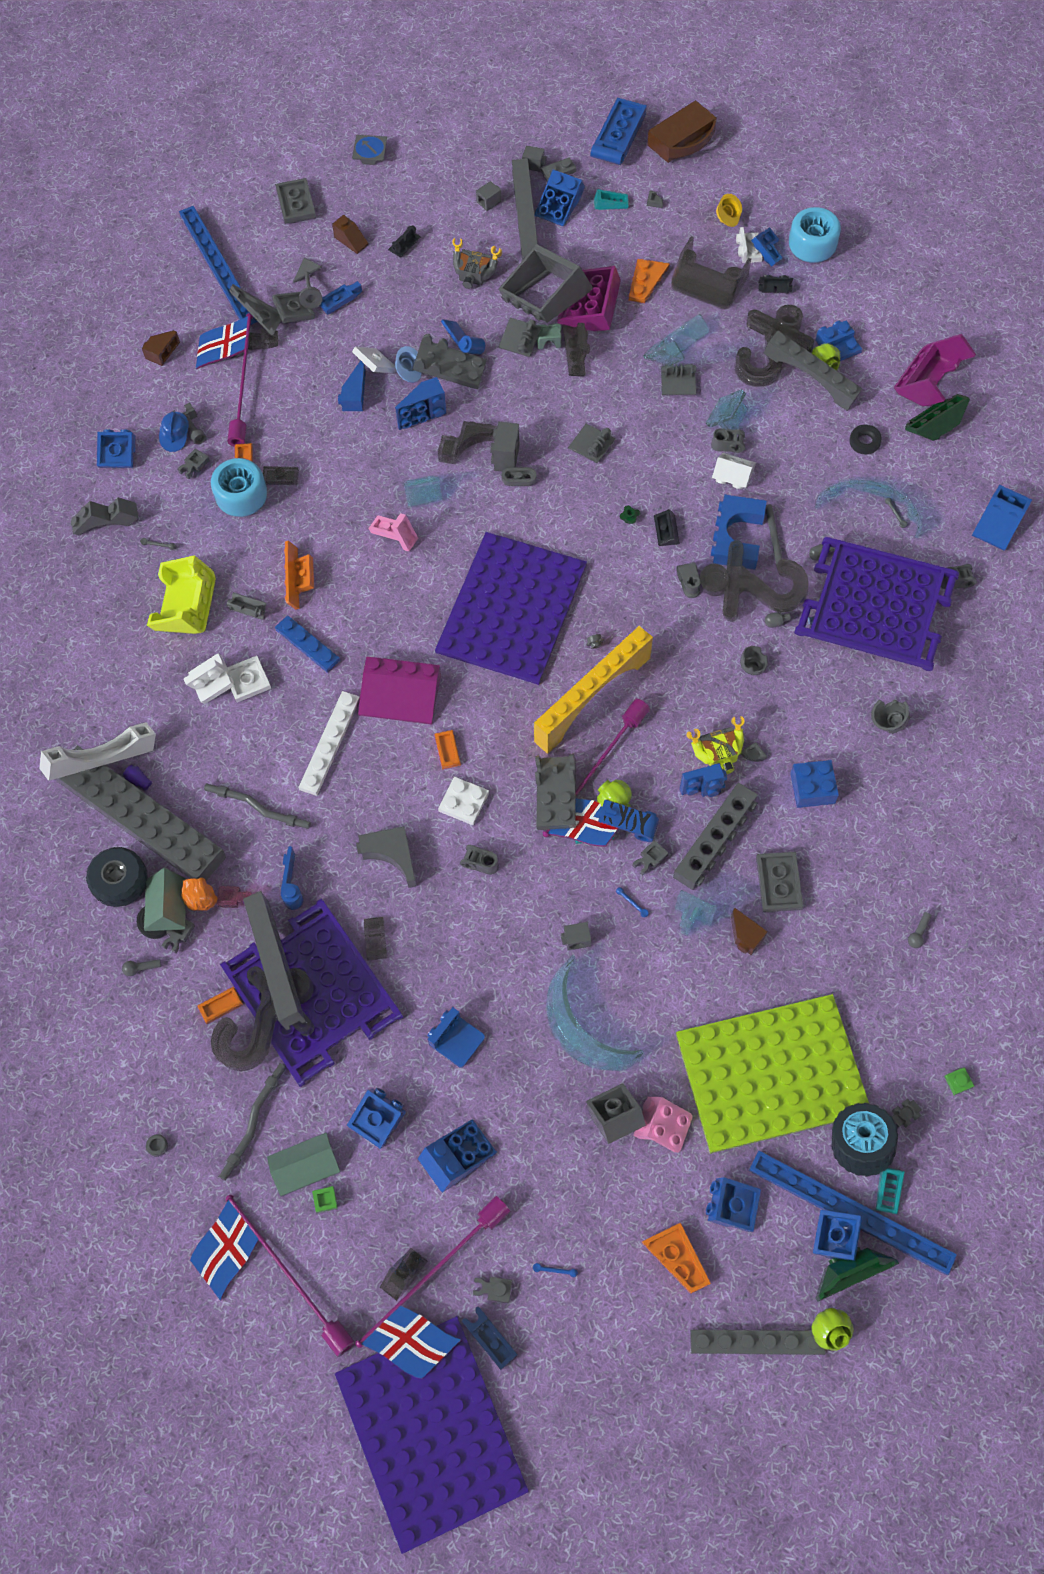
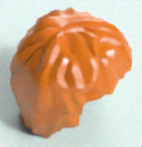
M192 878L183 881L181 897L184 904L190 910L207 911L216 905L218 898L212 886L208 885L204 878Z

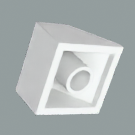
M722 453L717 459L712 478L721 484L728 482L733 484L732 486L735 488H746L756 462Z

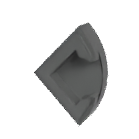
M650 190L647 206L662 208L663 200L656 192Z
M757 742L741 752V755L750 761L758 762L767 759V755Z

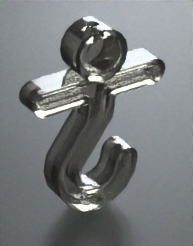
M781 306L777 310L775 318L756 309L748 312L747 326L764 335L765 349L775 333L780 331L810 353L812 352L814 339L800 331L803 313L797 306ZM742 347L738 350L734 367L738 379L752 387H766L779 379L783 362L778 361L777 363L766 356L767 366L756 368L750 363L751 350L747 347Z
M738 540L732 541L729 545L727 570L722 565L715 563L706 566L700 574V583L704 592L710 596L724 594L723 616L729 622H733L738 618L740 594L742 592H750L770 610L788 612L796 609L804 602L809 590L808 576L803 567L795 561L781 559L777 563L778 574L792 580L794 585L787 594H777L743 566L744 546Z
M257 966L251 967L247 971L248 980L262 993L249 1046L243 1051L237 1052L232 1050L231 1041L237 1033L238 1026L228 1017L222 1018L218 1022L211 1036L213 1054L221 1064L230 1070L247 1071L263 1062L269 1053L275 1022L278 1020L265 973ZM291 968L290 972L300 1004H303L313 995V982L302 969ZM303 1012L306 1022L301 1023V1021L292 1024V1026L301 1035L309 1036L314 1031V1024Z

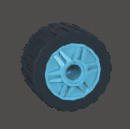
M856 1103L840 1111L833 1123L831 1143L833 1155L838 1164L849 1173L865 1177L878 1175L892 1164L898 1142L897 1125L894 1123L892 1116L879 1106L869 1103Z

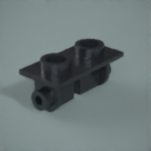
M413 225L408 226L403 235L392 242V246L388 251L401 258L421 238V236L416 234V227Z
M763 275L758 281V291L773 293L774 287H777V293L788 294L792 292L791 284L793 278H789L787 275L779 277Z

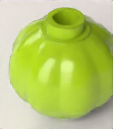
M825 343L816 346L811 353L833 369H838L841 356L837 347Z
M618 779L612 782L607 780L599 787L598 791L600 794L597 796V802L602 807L604 800L631 807L629 802L632 797V791L626 782Z
M827 1308L819 1312L811 1326L816 1343L820 1347L832 1351L846 1347L854 1333L853 1324L848 1314L843 1310Z

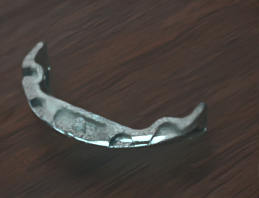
M698 314L654 344L643 354V357L646 360L665 366L679 363L685 359L682 351L707 334L710 329L702 315Z
M868 477L847 478L827 486L817 497L815 504L817 509L824 497H834L842 488L846 487L882 498H891V500L902 503L907 507L908 519L917 525L914 538H918L922 529V518L915 503L902 490L885 481Z
M572 955L556 971L548 989L546 1011L551 1032L568 1055L588 1067L610 1071L628 1070L644 1059V1051L621 1050L600 1043L580 1026L572 1013L567 996L570 967L575 965L576 961L575 956Z

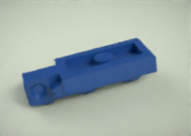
M358 281L351 285L344 284L322 297V302L319 306L329 315L363 292L362 286Z

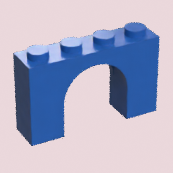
M724 494V499L719 501L718 512H721V516H717L715 525L719 529L714 531L713 537L716 546L712 545L710 555L714 557V564L756 570L760 545L737 542L729 536L727 529L732 524L738 522L762 525L765 516L766 500Z

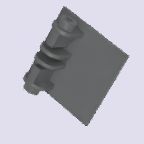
M510 317L499 348L530 357L541 326L536 325V321L532 319L524 322Z
M665 364V366H662V395H696V365L684 364L683 366L680 364V366H677L675 364L674 367V365Z
M586 423L568 446V449L598 463L615 438L611 436L609 428L600 431Z

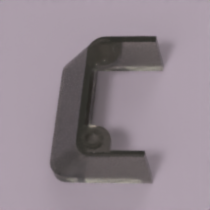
M691 236L680 253L671 280V288L676 292L717 308L729 309L749 277L751 258L747 259L742 269L729 267L723 274L695 263L696 253L693 251L694 237Z

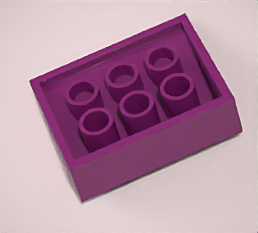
M615 266L582 270L593 289L560 313L557 322L594 332L610 330L621 282Z
M366 656L358 715L432 725L441 679L440 665Z

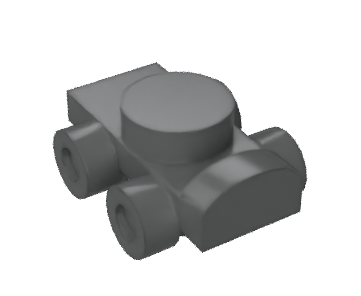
M909 1099L901 1103L903 1105L902 1109L897 1106L892 1110L894 1113L892 1118L898 1128L902 1125L906 1128L912 1123L910 1121L911 1118L917 1120L921 1117L919 1112L922 1109L914 1100L910 1102Z

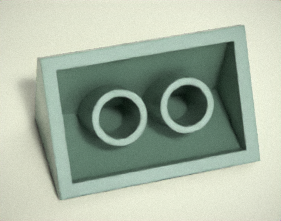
M163 868L147 879L144 931L185 929L186 905L181 897L183 881L186 878Z
M327 1133L267 1156L271 1176L281 1197L340 1173Z

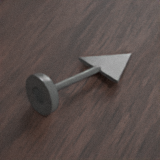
M306 258L303 259L293 282L295 283L305 277L307 287L301 290L299 301L304 308L314 309L321 304L322 294L317 288L311 287L309 274L322 267Z

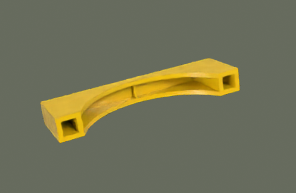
M640 626L630 633L534 722V742L547 754L562 741L566 731L580 711L606 684L628 670H638L650 659L653 637Z

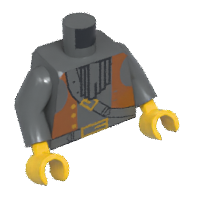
M454 238L452 241L455 247V251H453V266L456 274L459 275V280L463 281L462 285L467 289H470L473 284L482 285L484 280L489 279L495 274L498 264L497 258L502 256V249L499 248L498 253L495 254L496 246H493L491 248L493 258L492 255L462 249L461 252L460 248L463 246V241L460 239V244L455 245L456 239Z

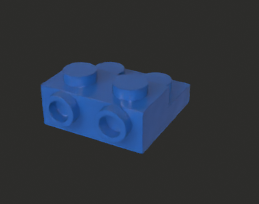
M838 320L831 327L823 326L817 332L815 339L817 344L820 346L821 344L828 343L837 347L840 351V361L862 352L861 346L854 338L855 332L847 320L843 322Z
M110 429L97 432V467L133 468L136 435L126 429L120 430V432H114Z
M720 763L682 773L680 783L681 794L694 795L700 791L702 797L718 795L721 789L725 788L724 781L727 780L726 771L721 769Z
M372 1088L367 1090L346 1126L381 1149L384 1147L392 1131L399 1125L406 1111L403 1109L404 1105L396 1099L391 1101L385 1097L387 1095L385 1091L380 1088Z
M725 1177L716 1178L710 1186V1193L713 1194L712 1201L706 1207V1215H709L708 1221L725 1227L731 1226L746 1232H754L761 1189Z

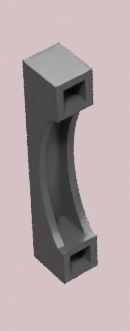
M780 331L775 333L764 351L766 356L777 363L780 361L793 365L812 376L830 393L834 399L833 402L846 411L855 402L862 390L857 384Z

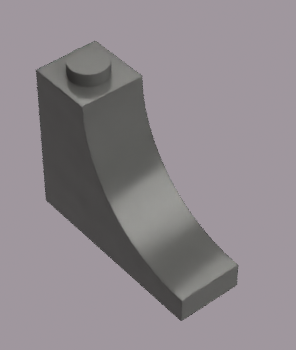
M404 826L358 835L359 842L356 843L358 854H362L363 860L376 859L392 864L403 874L408 888L416 887Z

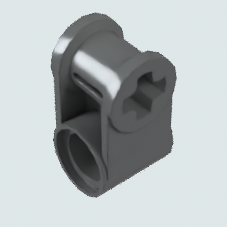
M716 429L713 434L711 447L715 451L740 453L745 450V444L743 443L745 432L740 429Z
M696 563L678 565L676 567L677 575L685 596L688 598L697 597L700 593V578Z
M971 564L947 567L959 572V578L955 581L954 589L972 587L977 583V579L972 573L973 567ZM945 576L941 584L942 589H946L948 578Z
M474 845L466 846L467 851L464 859L460 861L461 866L489 875L495 874L498 871L499 864L495 853ZM487 861H493V862H494V863H493L492 865H490V866L485 865V863H486Z

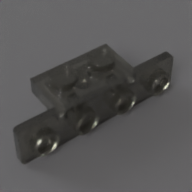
M578 323L577 327L562 324L569 376L584 377L586 374L584 360L586 354H589L590 345L587 344L588 331L585 330V323Z

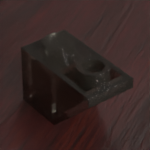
M410 1248L389 1269L380 1288L397 1301L407 1291L428 1261Z

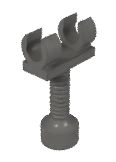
M189 402L184 405L186 412L183 414L189 422L188 428L192 433L191 439L195 444L199 445L206 440V435L202 430H197L191 421L197 417V414Z

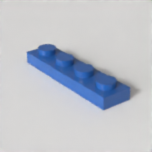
M288 615L275 626V630L327 673L340 661V658Z

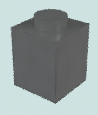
M526 145L522 159L528 158L529 170L541 172L542 166H545L547 156H544V149Z
M490 181L476 190L477 203L486 211L500 203L501 189L499 186Z

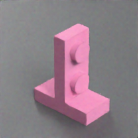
M401 513L396 520L377 516L368 528L372 534L398 540L405 551H410L418 540L407 516Z

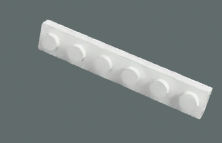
M342 691L299 785V790L318 795L358 706L359 696Z

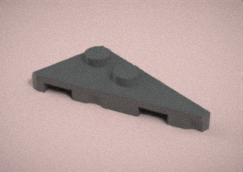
M232 284L229 290L231 294L273 335L282 321L277 309Z

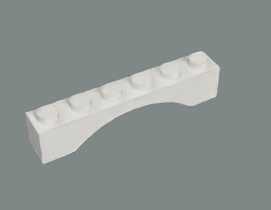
M142 723L129 727L113 740L94 748L70 750L58 746L41 751L39 769L50 781L151 752L154 749L156 733L147 723Z

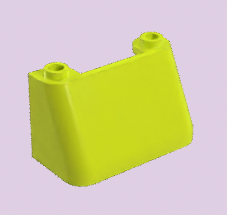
M195 555L162 562L158 576L166 585L161 613H151L147 626L154 631L189 634L203 633L207 625L216 580L213 570Z

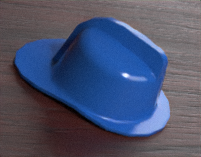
M168 413L161 421L159 442L166 451L176 452L185 446L189 422L183 413Z

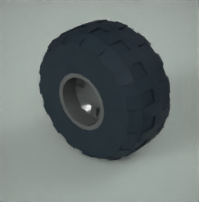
M112 847L103 850L92 859L86 871V882L90 892L98 901L107 906L120 907L129 905L136 901L146 889L148 871L144 862L134 851L124 847Z

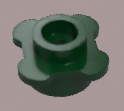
M627 505L619 517L625 523L634 524L637 516L640 515V511Z

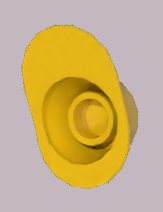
M725 194L720 199L716 214L721 223L723 222L729 227H735L739 223L742 204L735 195Z

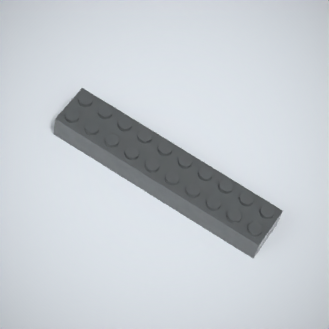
M77 745V747H76L74 750H84V749H82L81 747H79V746ZM106 765L56 779L59 784L190 879L202 877L207 881L226 858L222 848Z

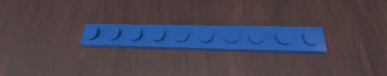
M191 206L179 211L181 219L238 319L245 318L250 312L229 291L232 284L239 288L241 287L195 207ZM253 317L251 319L250 325L257 323L258 321Z
M761 1151L757 1152L749 1169L750 1172L822 1210L862 1216L860 1230L931 1268L949 1275L957 1254Z

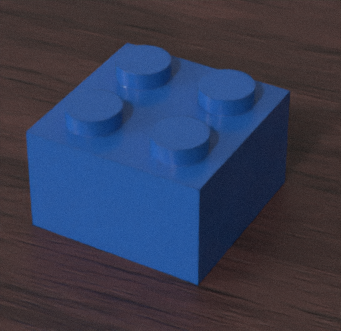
M832 760L793 764L790 775L797 808L836 803L839 794Z

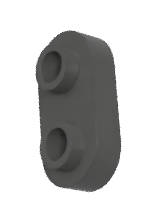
M509 467L504 469L501 474L502 482L507 486H531L536 482V471L528 467Z

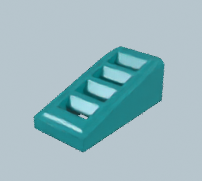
M597 189L594 197V208L596 210L628 209V194Z
M888 1167L885 1171L880 1172L876 1210L898 1215L905 1171ZM887 1174L897 1176V1180L888 1179L886 1176ZM885 1183L896 1185V1189L885 1187ZM884 1192L894 1193L895 1198L883 1196ZM882 1200L894 1202V1206L883 1205Z

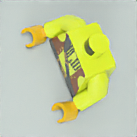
M740 716L741 721L739 724L735 723V717L731 719L732 724L735 726L734 730L733 727L700 736V731L694 729V737L688 731L686 735L688 739L693 741L691 744L695 756L703 763L709 764V766L720 763L721 768L725 769L726 774L732 773L734 771L732 763L737 761L744 744L743 729L741 728L745 721L744 718Z

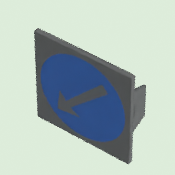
M356 135L352 159L361 160L365 165H375L376 161H384L387 136Z

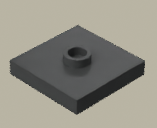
M300 292L275 294L272 296V300L283 323L312 320L315 318L313 309L304 308L300 304Z

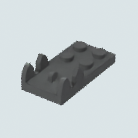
M425 334L422 337L413 370L478 389L487 359L449 348L448 342L444 338L440 339L438 343H433L432 336Z
M570 754L568 757L551 758L535 756L537 772H535L537 784V830L576 828L575 755Z

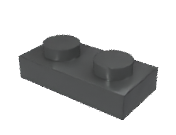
M568 157L542 167L541 173L548 182L552 170L570 175L576 172V166Z

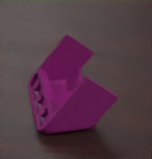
M963 334L929 343L918 352L894 386V389L899 395L923 407L943 402L945 397L936 386L946 372L957 370L962 360L975 357L976 353Z

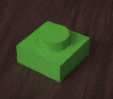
M965 1067L944 1076L953 1095L974 1087Z
M334 1186L312 1191L316 1213L338 1209Z

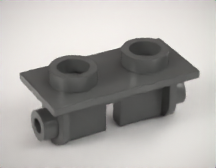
M233 592L232 599H228L226 605L232 611L263 620L267 602Z

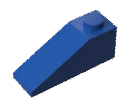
M361 360L343 384L341 394H338V404L342 406V411H363L366 367Z

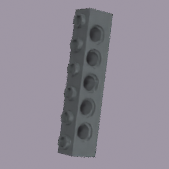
M738 782L675 869L673 878L691 890L696 885L700 887L705 879V876H703L707 870L711 871L716 864L714 860L717 855L722 856L727 848L725 846L727 841L731 842L737 834L735 831L737 827H742L748 818L746 817L749 811L753 812L756 808L758 794ZM734 806H741L742 810H737ZM729 820L732 824L727 825L723 821ZM713 835H720L722 839H715ZM707 849L711 851V854H704L702 850ZM697 864L701 868L696 870L691 865Z

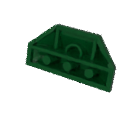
M956 394L952 398L932 405L909 420L905 426V431L931 441L938 440L942 435L952 431L953 428L960 424L970 398Z
M857 1247L855 1261L837 1258L828 1261L830 1265L824 1269L816 1300L819 1302L898 1265L899 1262L895 1258L870 1248L861 1250L860 1247Z

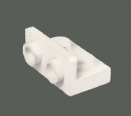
M740 227L739 234H736V243L740 245L738 247V256L742 258V263L762 262V254L754 247L751 241L759 233H744V228Z

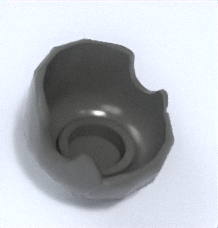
M751 645L742 652L740 665L746 673L760 675L768 667L767 655L762 654L761 647Z

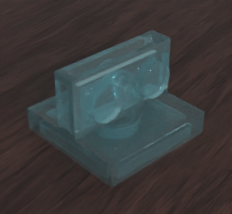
M741 389L719 398L705 424L710 428L720 425L723 429H738L748 411V408L742 403L746 393Z
M438 475L402 481L408 507L443 500Z
M681 890L675 906V910L682 913L679 924L682 927L680 933L688 937L696 920L711 927L715 919L717 907Z

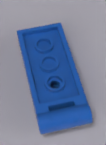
M617 97L592 146L590 156L621 165L645 119L647 105Z

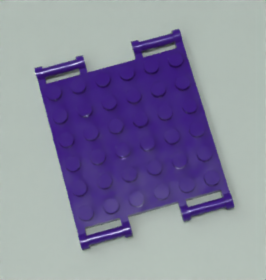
M824 537L818 563L814 567L816 573L827 574L819 602L811 599L804 600L802 615L794 633L798 636L815 638L921 667L926 671H932L937 646L941 642L942 636L928 630L936 603L943 607L951 606V596L955 581L959 578V572L834 538ZM834 547L835 551L830 566L825 565L829 549ZM945 576L948 578L944 596L938 595L943 577ZM815 609L816 613L811 629L806 628L810 611ZM927 639L931 643L926 660L921 659V655Z
M322 898L316 901L317 904L297 917L288 919V922L295 931L281 940L306 1022L301 1023V1021L290 1025L289 1030H286L278 1021L259 952L254 942L237 956L220 964L299 1087L305 1085L304 1082L326 1067L333 1066L335 1063L327 1051L360 1028L370 1041L382 1029L394 1021L404 1018ZM320 910L323 911L322 914H320L313 920L309 921L302 927L299 926L300 923L304 922ZM255 954L256 957L246 962L233 972L230 970L243 960ZM388 1009L392 1011V1014L371 1028L367 1026L369 1022ZM322 1055L324 1060L299 1075L297 1072L299 1069Z

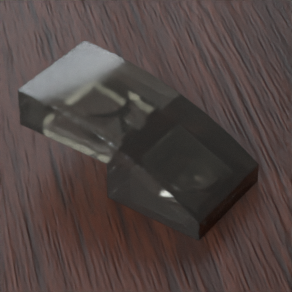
M261 329V333H249L248 350L269 349L278 346V331H275L273 335L266 329Z
M384 918L364 919L367 961L387 958Z

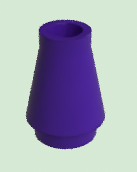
M131 764L123 773L125 780L142 788L144 791L152 785V781L147 778L138 766Z

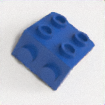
M452 1007L450 1011L446 1010L443 1013L437 1028L434 1026L430 1030L427 1040L430 1047L459 1068H462L484 1041L485 1036L462 1019L459 1011Z

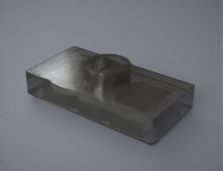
M264 466L263 476L265 483L297 485L299 468Z

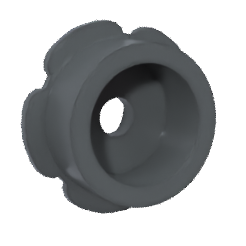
M595 634L587 637L588 643L586 645L591 646V649L599 648L602 646L601 643H603L604 639L601 638V634Z

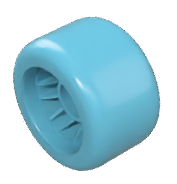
M811 207L800 211L792 221L789 235V247L792 253L800 260L810 263H818L829 259L835 253L841 233L839 219L831 211L820 207Z
M244 458L229 459L221 463L212 474L211 489L215 501L226 514L235 517L249 516L257 512L264 505L267 498V487L261 469L254 462Z

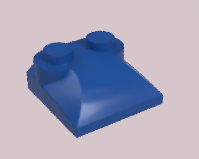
M820 1210L813 1253L829 1259L837 1258L855 1261L862 1216Z

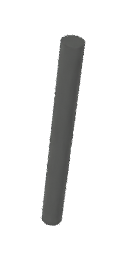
M771 504L766 505V514L777 568H783L784 564L773 508Z

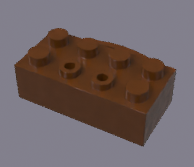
M695 100L648 130L647 145L667 163L675 158L691 155L702 149L711 140L715 133L717 117Z

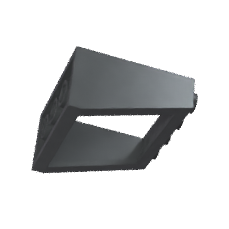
M536 244L498 290L502 294L501 298L506 303L510 302L515 308H521L528 315L532 314L538 321L543 320L548 323L587 295L593 287L580 266ZM549 273L564 280L541 308L518 297V295Z

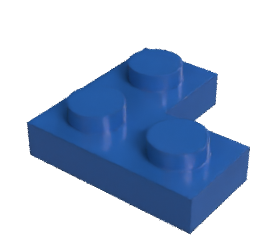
M770 227L751 240L754 247L763 255L764 260L771 267L783 258L773 246L779 241V238Z

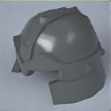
M879 699L871 711V719L874 725L891 734L903 730L911 718L906 701L901 703L893 700L885 705Z

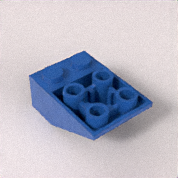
M552 170L534 216L564 226L580 201L585 189L583 181Z
M437 377L421 382L395 407L399 430L407 429L412 425L424 423L432 418L447 414L445 392Z
M999 484L972 536L1005 551L1027 512L1032 499Z
M473 1119L425 1147L418 1160L443 1193L493 1157L497 1151Z

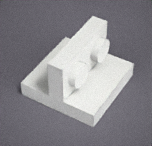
M219 653L188 672L189 675L184 678L185 684L196 690L200 702L203 704L208 703L234 686L225 661Z

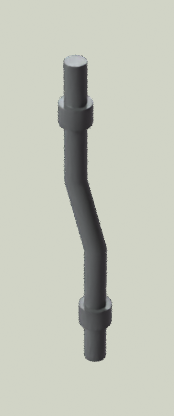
M208 783L204 786L205 791L215 793L219 797H230L247 802L266 818L284 822L292 827L299 826L309 829L311 826V822L299 819L295 815H284L270 811L252 796L229 790V787L222 785L218 787Z
M279 1063L273 1074L268 1076L264 1082V1088L252 1105L246 1134L234 1153L229 1155L226 1160L227 1164L218 1176L222 1180L226 1181L233 1168L239 1165L240 1157L253 1139L259 1110L272 1089L275 1090L279 1084L278 1080L286 1069L284 1064Z

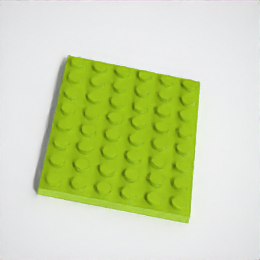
M833 994L676 1032L710 1154L832 1124L839 1112L843 1111L845 1107L856 1103H869Z

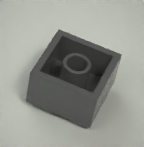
M498 421V426L493 431V439L495 440L494 443H491L490 453H492L491 464H494V471L502 472L506 468L516 467L520 436L519 424Z
M623 1083L586 1101L591 1119L608 1144L646 1126L641 1107Z

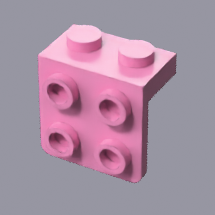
M648 1097L643 1104L642 1111L646 1126L636 1130L633 1136L639 1139L653 1140L667 1149L679 1153L692 1121V1114L663 1097Z

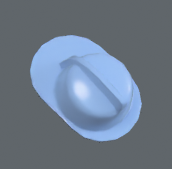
M404 346L397 352L395 368L403 380L414 383L421 378V372L413 370L418 352L412 347Z

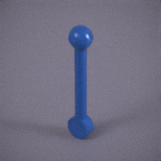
M618 887L616 889V893L622 895L641 912L642 917L648 916V910L642 909L624 893L623 888Z
M538 1263L533 1265V1270L536 1273L547 1271L568 1274L571 1277L578 1275L576 1269L565 1270L543 1267Z

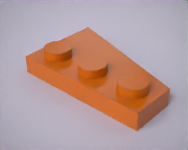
M637 259L628 301L645 303L656 284L662 279L663 274L669 269L670 263Z
M681 1223L641 1242L690 1294L711 1284Z

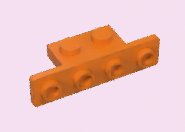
M288 540L285 541L284 549L285 600L288 605L297 610L300 608L299 594L314 588L313 557L308 554L298 558V548Z

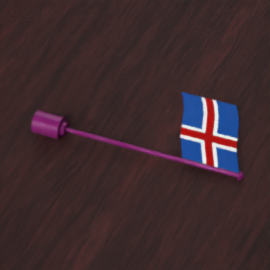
M248 313L245 318L232 324L209 330L199 337L196 370L244 351L237 419L230 421L227 442L235 447V444H245L247 425L240 417L250 324L253 318L251 313Z
M635 698L622 715L624 727L576 790V796L628 727L637 728L650 711V707L644 701ZM576 798V828L549 829L546 832L543 831V836L566 837L588 845L606 847L619 828L598 822L602 810L599 802Z
M231 1194L227 1195V1203L217 1221L195 1248L190 1259L192 1264L221 1301L229 1284L249 1260L258 1241H260L325 1325L322 1328L324 1331L321 1335L337 1357L342 1356L354 1345L355 1341L339 1321L333 1322L331 1320L328 1322L233 1200L234 1196Z
M495 1196L478 1212L479 1219L477 1221L479 1225L359 1341L356 1340V1346L358 1348L365 1346L385 1356L404 1372L423 1379L461 1339L444 1333L426 1318L402 1305L482 1227L485 1230L487 1228L492 1230L511 1212L505 1203Z

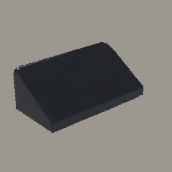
M668 509L654 515L658 546L680 544L675 514Z

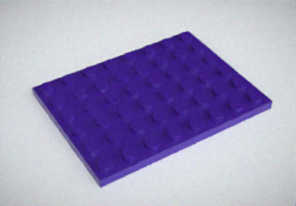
M485 532L435 648V653L539 685L586 568L587 561Z
M457 1316L436 1327L446 1334L461 1339V1341L423 1379L404 1372L380 1353L334 1373L401 1554L529 1492Z

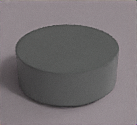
M159 1134L152 1135L146 1142L147 1152L154 1157L162 1156L168 1149L167 1140Z

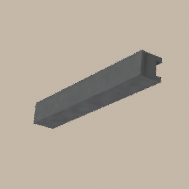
M528 158L512 160V176L522 261L534 246L538 244Z
M259 891L244 898L243 901L278 1021L286 1030H289L290 1025L301 1021V1023L306 1021L270 903L262 891Z

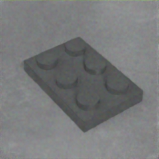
M306 178L275 184L285 224L316 218Z
M796 852L757 854L756 863L763 912L802 910L803 901Z

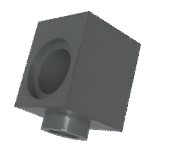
M588 922L564 926L561 940L562 945L567 946V951L591 947Z

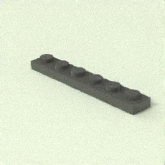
M690 1330L691 1354L825 1355V1349L816 1343L812 1331Z

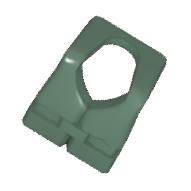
M561 324L538 325L541 326L536 340L538 349H543L547 341L554 343L556 348H561Z

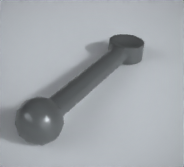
M886 498L885 503L889 505L900 522L899 526L905 528L907 522L902 520L891 503V498Z
M146 538L140 540L142 545H156L167 547L170 550L176 548L174 543L165 544L147 541Z

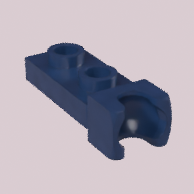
M477 1306L475 1311L478 1315V1321L471 1323L467 1318H464L462 1323L498 1368L502 1370L518 1354L481 1308Z

